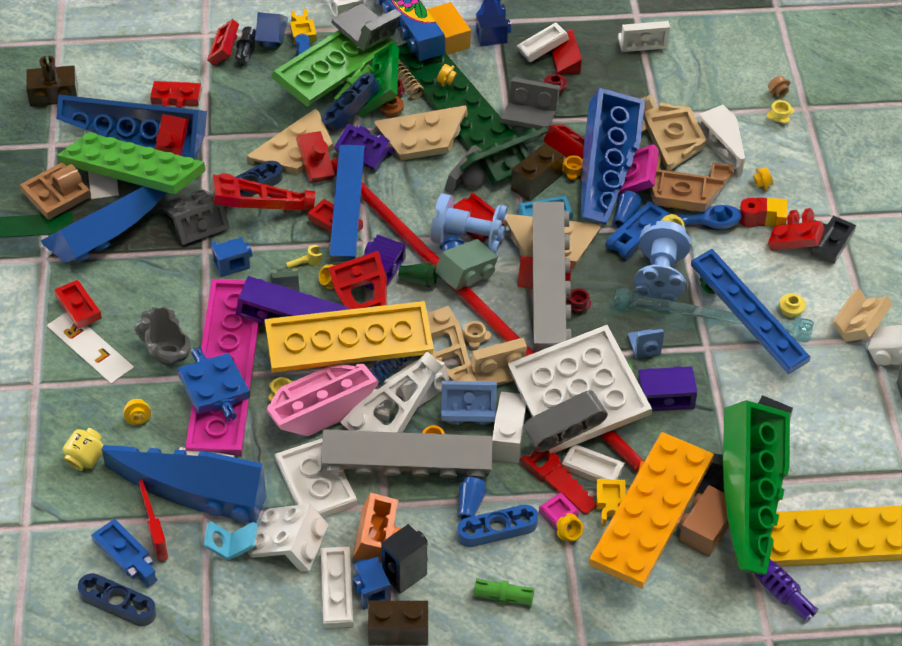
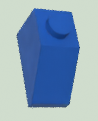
M258 12L255 40L262 42L261 46L275 47L276 43L282 44L288 17L282 14Z

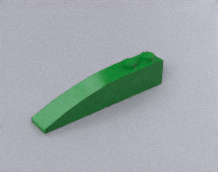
M748 400L724 408V492L728 522L739 568L743 571L765 575L767 574L774 542L771 537L772 529L774 526H777L779 515L776 513L778 502L783 500L785 491L782 488L784 477L788 476L790 468V413Z

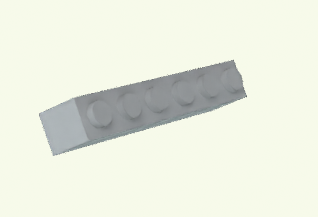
M533 202V323L535 353L571 339V329H566V321H571V305H566V297L571 295L570 281H565V273H570V258H565V250H570V235L564 232V227H569V212H564V202Z
M323 430L321 468L327 469L328 473H344V469L355 470L356 474H372V470L384 471V475L395 476L400 475V471L412 472V476L424 477L428 476L430 472L440 473V477L445 478L457 477V474H468V477L481 479L485 478V475H489L492 470V436Z

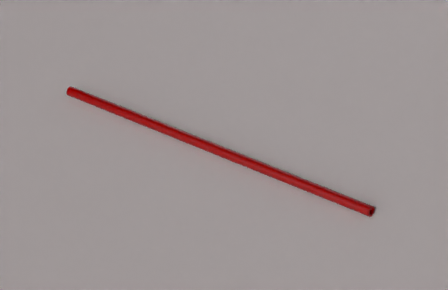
M334 158L331 163L334 172L337 174L338 158ZM362 182L361 199L425 262L438 265L440 258ZM450 286L505 342L520 339L468 286L458 290ZM527 345L526 356L535 353ZM614 430L599 435L635 472H639L640 462L644 460Z

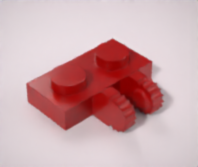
M154 81L150 96L151 104L168 107L176 105L178 108L199 106L202 86L201 83Z
M811 208L803 210L802 223H799L800 214L798 210H791L787 216V225L774 226L768 241L771 251L819 245L824 226L821 221L813 222L815 215Z

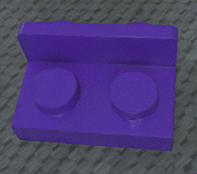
M349 123L334 146V150L338 153L340 145L364 146L363 165L375 171L379 168L386 154L392 155L394 152L389 144L390 140L380 134L374 136L370 134L367 128L361 125L355 127Z

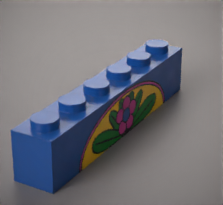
M375 0L378 5L382 6L384 13L396 9L402 14L397 29L401 39L407 42L410 52L414 53L419 61L446 54L445 34L420 0Z

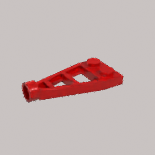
M227 173L213 174L212 177L213 201L216 205L237 208L307 211L314 208L315 191L304 190V192L297 193L235 178ZM240 190L259 194V197H243L240 195Z
M378 251L328 267L334 289L344 306L349 307V310L388 305L387 276ZM373 283L375 294L373 300L358 304L353 298L351 290Z

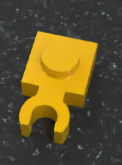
M303 9L302 16H297L294 11H291L290 30L294 44L295 37L299 34L308 35L309 42L317 41L313 19H308V11Z
M597 479V509H603L601 512L602 526H606L607 518L614 516L626 495L625 480Z

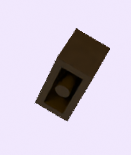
M544 143L512 168L511 190L530 202L562 176L564 155Z
M368 601V644L428 645V601Z

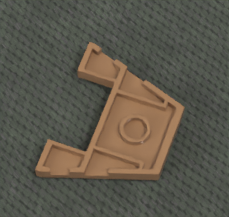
M658 155L655 185L648 188L654 205L664 208L686 209L691 212H705L732 178L735 165L712 162L711 176L709 177L659 170L661 155Z

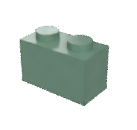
M475 239L443 251L435 273L455 290L490 278L495 272L498 256L481 241Z

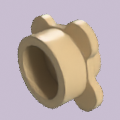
M478 321L469 322L466 324L465 330H461L464 340L469 343L471 348H478L483 341H488L491 338V333L486 331L484 324Z

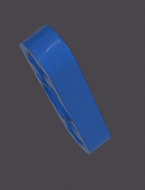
M519 505L465 518L458 524V541L466 547H475L532 533L538 525V512L530 505ZM525 516L526 519L530 521L525 522L524 519H521V517ZM494 521H501L506 527L498 531L492 529L490 524ZM482 525H485V533H483V528H481ZM471 529L475 535H470L466 530Z

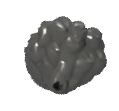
M166 306L161 308L152 307L149 311L142 312L141 320L134 326L136 334L145 343L148 353L160 363L171 365L176 361H183L188 357L191 345L189 337L182 332L179 326L180 320L175 318V311L169 310Z

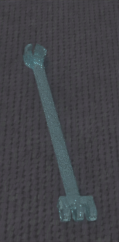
M628 288L616 289L613 298L615 307L621 311H627L630 307H636L637 305L743 325L735 314L730 311L640 296ZM796 317L795 323L778 320L789 333L793 334L792 337L796 341L809 342L811 340L814 326L812 320Z

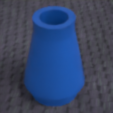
M624 191L623 194L618 196L615 215L612 221L615 227L620 228L641 208V197L632 191Z
M466 477L459 485L458 518L461 520L476 515L487 493L486 483L483 480L475 477Z

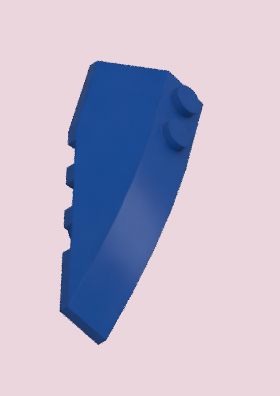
M599 88L589 101L581 176L582 219L604 225L607 224L618 198L620 188L623 186L625 176L641 142L645 100Z
M58 95L56 119L97 135L112 137L116 140L132 142L136 145L152 147L156 149V138L159 134L162 114L188 119L182 156L196 159L205 136L207 111Z
M143 186L42 239L41 242L65 263L73 259L78 263L90 257L88 251L95 248L98 252L110 246V239L135 224L167 192Z
M103 445L101 449L105 466L127 481L139 486L138 481L143 480L146 491L173 503L205 512L211 516L232 518L242 523H257L267 497L263 463L206 451H199L198 456L187 455L186 450H175L174 454H165L159 448H150L147 452H140L136 447Z

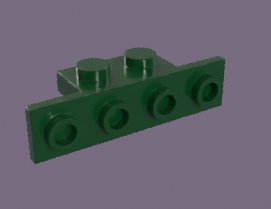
M533 127L522 133V137L518 138L517 135H513L504 140L502 145L496 142L486 147L485 152L480 153L479 150L468 154L466 156L467 161L459 167L463 171L481 163L491 184H496L512 177V168L529 156L524 145L536 141L548 130L546 127L539 130Z

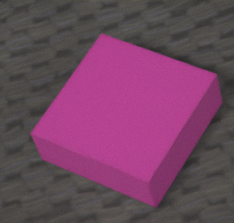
M562 493L539 506V513L556 531H558L556 524L560 517H565L568 513L579 517V510Z

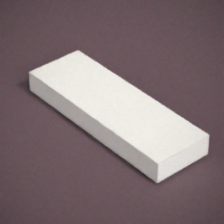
M350 546L321 548L324 629L353 627Z

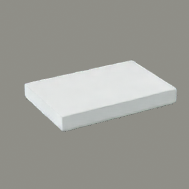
M322 438L275 454V461L296 505L311 504L322 518L358 506L357 498L345 473H328L327 469L321 468Z

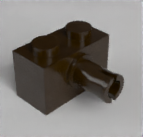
M43 56L39 60L41 68L27 69L26 90L30 106L58 104V95L78 97V80L75 65L56 67L54 57L48 56V64L46 56Z

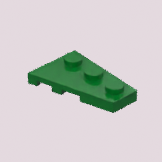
M391 43L374 55L371 67L374 69L372 74L379 82L380 87L356 112L360 118L397 96L399 48L394 43Z

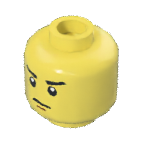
M88 428L86 431L81 429L75 430L63 446L65 462L79 471H83L84 468H93L102 456L101 449L104 445L100 441L102 436L91 428Z

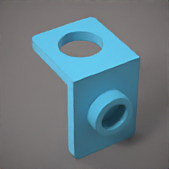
M209 522L206 525L204 547L229 561L254 548L258 525L252 522L230 533L215 523ZM213 533L220 535L223 542L222 547L216 546L213 542Z

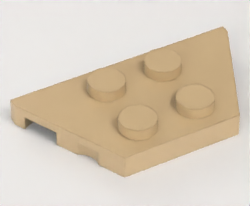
M660 103L659 107L654 106V108L644 112V122L654 145L659 150L658 154L661 155L666 171H671L706 147V138L690 107Z
M465 105L375 121V126L378 132H381L384 137L390 140L389 144L395 150L399 159L403 161L449 153L454 144V138L458 136L461 130L460 124L463 118L467 117L468 111Z
M315 108L248 154L247 163L255 165L256 162L277 161L281 164L282 171L298 176L306 169L296 138L299 134L321 131L323 139L328 145V154L332 152L333 143L318 110Z
M507 214L503 224L510 229L512 233L511 239L519 248L520 255L533 257V217ZM569 221V227H564L565 234L570 235V250H565V258H570L573 268L577 266L582 255L589 249L595 236H598L601 224Z

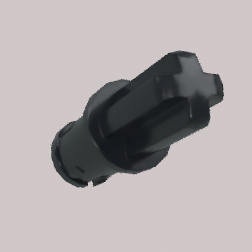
M250 26L242 29L241 38L236 43L237 52L235 58L238 64H247L250 54L255 49L256 30L253 29L252 34H250L252 29Z

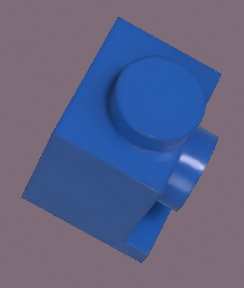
M242 237L217 244L216 241L211 242L212 258L221 277L250 269L249 258L253 257L250 244L248 242L244 243Z
M378 557L358 561L354 565L356 576L352 580L357 594L361 593V606L363 610L368 609V601H390V583Z

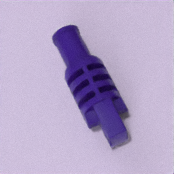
M769 560L767 574L760 575L754 573L760 583L781 604L789 605L804 622L811 620L809 616L814 617L819 609L801 593L800 585L773 560Z

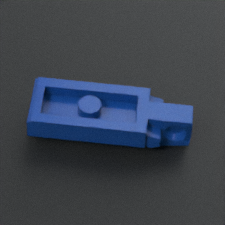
M113 519L91 535L92 541L127 576L129 575L132 579L138 576L147 587L158 581L155 576L156 571L151 567L154 563L150 558L149 552L116 519Z

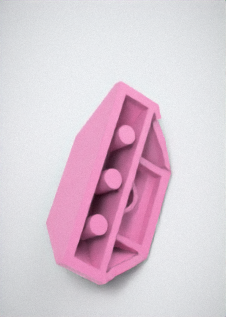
M357 364L356 366H327L280 387L273 397L271 404L268 405L267 412L281 430L310 436L342 421L355 406L373 392L378 385V381L365 364Z

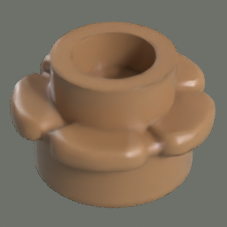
M784 76L773 78L768 84L771 96H785L789 92L790 80L785 79Z

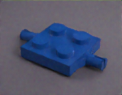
M197 347V350L194 348L191 351V355L196 362L179 367L178 376L197 413L222 410L226 421L235 420L237 414L232 405L249 399L250 390L229 353L207 359L202 348Z

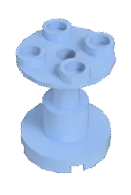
M441 193L435 207L437 214L432 220L431 242L443 243L448 233L465 236L467 232L489 236L488 248L497 255L500 241H503L506 227L501 225L502 221L506 219L508 207L498 205L493 221L470 217L469 211L453 208V195Z
M657 221L656 225L650 227V224H648L641 231L639 247L642 253L650 259L651 265L640 269L635 274L634 286L638 297L661 301L669 305L673 304L676 298L680 297L685 291L686 281L683 275L672 268L675 262L684 259L690 251L691 236L686 234V229L682 225L671 221Z

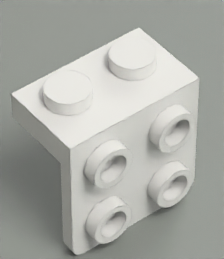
M311 504L267 509L257 528L255 546L248 551V554L252 558L286 555L300 572L310 571L329 524Z

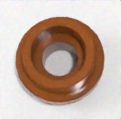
M395 96L393 100L382 104L380 109L386 117L395 118L403 111L404 102L401 98Z

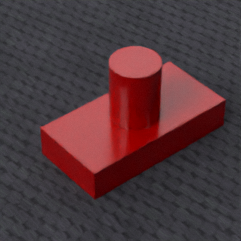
M162 114L159 134L156 138V150L182 156L188 119Z
M321 131L299 134L296 142L309 182L333 179L335 172L327 151L328 145L324 141Z

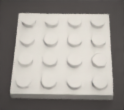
M608 325L508 363V369L526 403L531 417L588 390L594 391L608 413L603 423L548 450L549 453H556L652 415V408Z

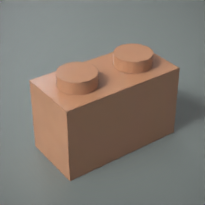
M708 485L703 494L698 493L691 506L692 511L690 514L685 513L682 516L678 528L681 529L680 542L710 557L729 528L725 493Z

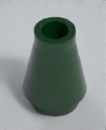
M425 262L400 266L398 272L399 280L429 288L431 285L437 284L438 274L435 273L437 265Z

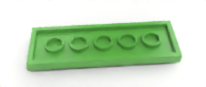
M338 30L274 70L271 78L308 107L344 83L348 77L351 78L362 62H366V66L367 64L371 65L377 52L391 43L396 45L397 42L389 37L362 51Z
M96 133L84 134L81 139L67 146L65 150L57 155L59 164L62 162L66 166L72 164L75 168L171 194L178 193L206 171L205 162L191 157L159 151L152 147H144L132 142H124L112 137L97 135Z

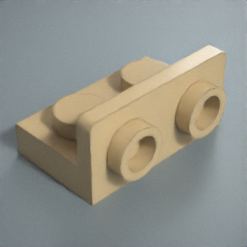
M860 289L854 290L833 319V325L845 342L870 338L893 303L888 296L866 299Z
M524 338L472 351L471 368L477 381L497 382V386L514 381L508 369V363L526 356L527 345Z

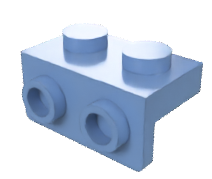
M442 381L441 420L454 425L462 424L463 421H474L478 425H487L490 422H495L497 382Z

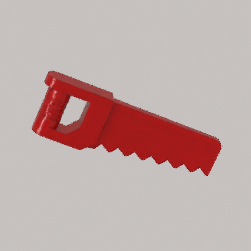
M535 449L529 455L522 456L519 459L523 467L542 483L545 481L555 491L562 493L584 515H588L597 507V502L593 501L594 497L588 496V491L583 490V486L577 484L578 480L573 479L572 474L567 473V469L563 468L562 463L559 461V456L554 452L549 453L548 450L538 452ZM545 457L548 461L539 468L535 463Z
M143 480L138 482L149 519L147 522L157 559L165 561L168 559L165 536L159 518H155Z

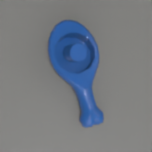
M715 205L700 214H679L678 217L683 220L684 226L701 224L714 229H727L735 226L740 221L741 211L729 205Z

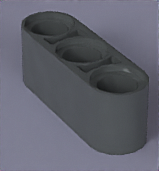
M588 390L533 416L524 424L523 429L538 452H545L600 425L606 420L608 413L594 391Z

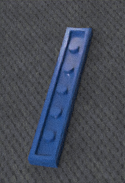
M362 145L339 146L330 262H346L356 258L364 164V146Z
M713 249L691 260L692 268L788 375L810 362L811 356Z

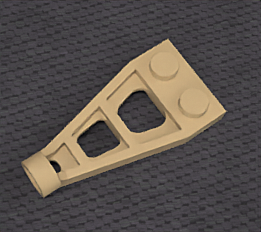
M449 306L428 312L427 316L432 340L448 335L452 343L451 347L440 351L433 350V354L430 355L439 361L455 356L459 357L461 366L450 370L446 367L450 381H477L472 372L460 323Z

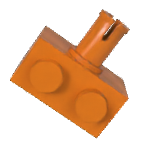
M370 492L361 511L353 553L354 559L369 560L378 557L380 564H382L381 542L401 529L395 527L394 524L397 499Z

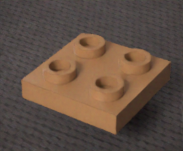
M63 162L20 184L21 192L48 220L91 197L90 190L83 184L77 169L72 164L66 166Z

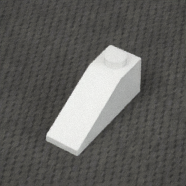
M724 105L699 114L698 124L706 138V143L726 164L735 165L734 173L737 177L742 176L745 155L735 115Z
M501 392L492 438V460L519 463L527 407L519 393Z

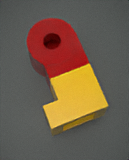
M762 197L743 199L740 204L741 219L739 222L749 228L786 225L787 199Z

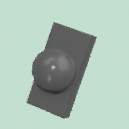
M476 145L470 148L449 174L445 191L453 194L462 182L470 188H476L483 184L485 172L480 165H475L463 171L459 167L467 161L466 156L476 150H479L481 153V148Z

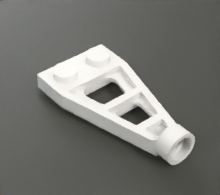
M426 352L415 365L356 405L341 423L349 431L403 433L435 379L436 374L443 366ZM426 367L428 368L427 373L423 371ZM407 381H413L417 384V390L408 401L404 402L396 395V391ZM385 401H395L399 407L397 415L391 424H382L374 416V410Z

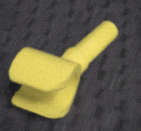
M310 246L307 255L287 262V268L305 263L312 266L319 265L322 260L319 246Z

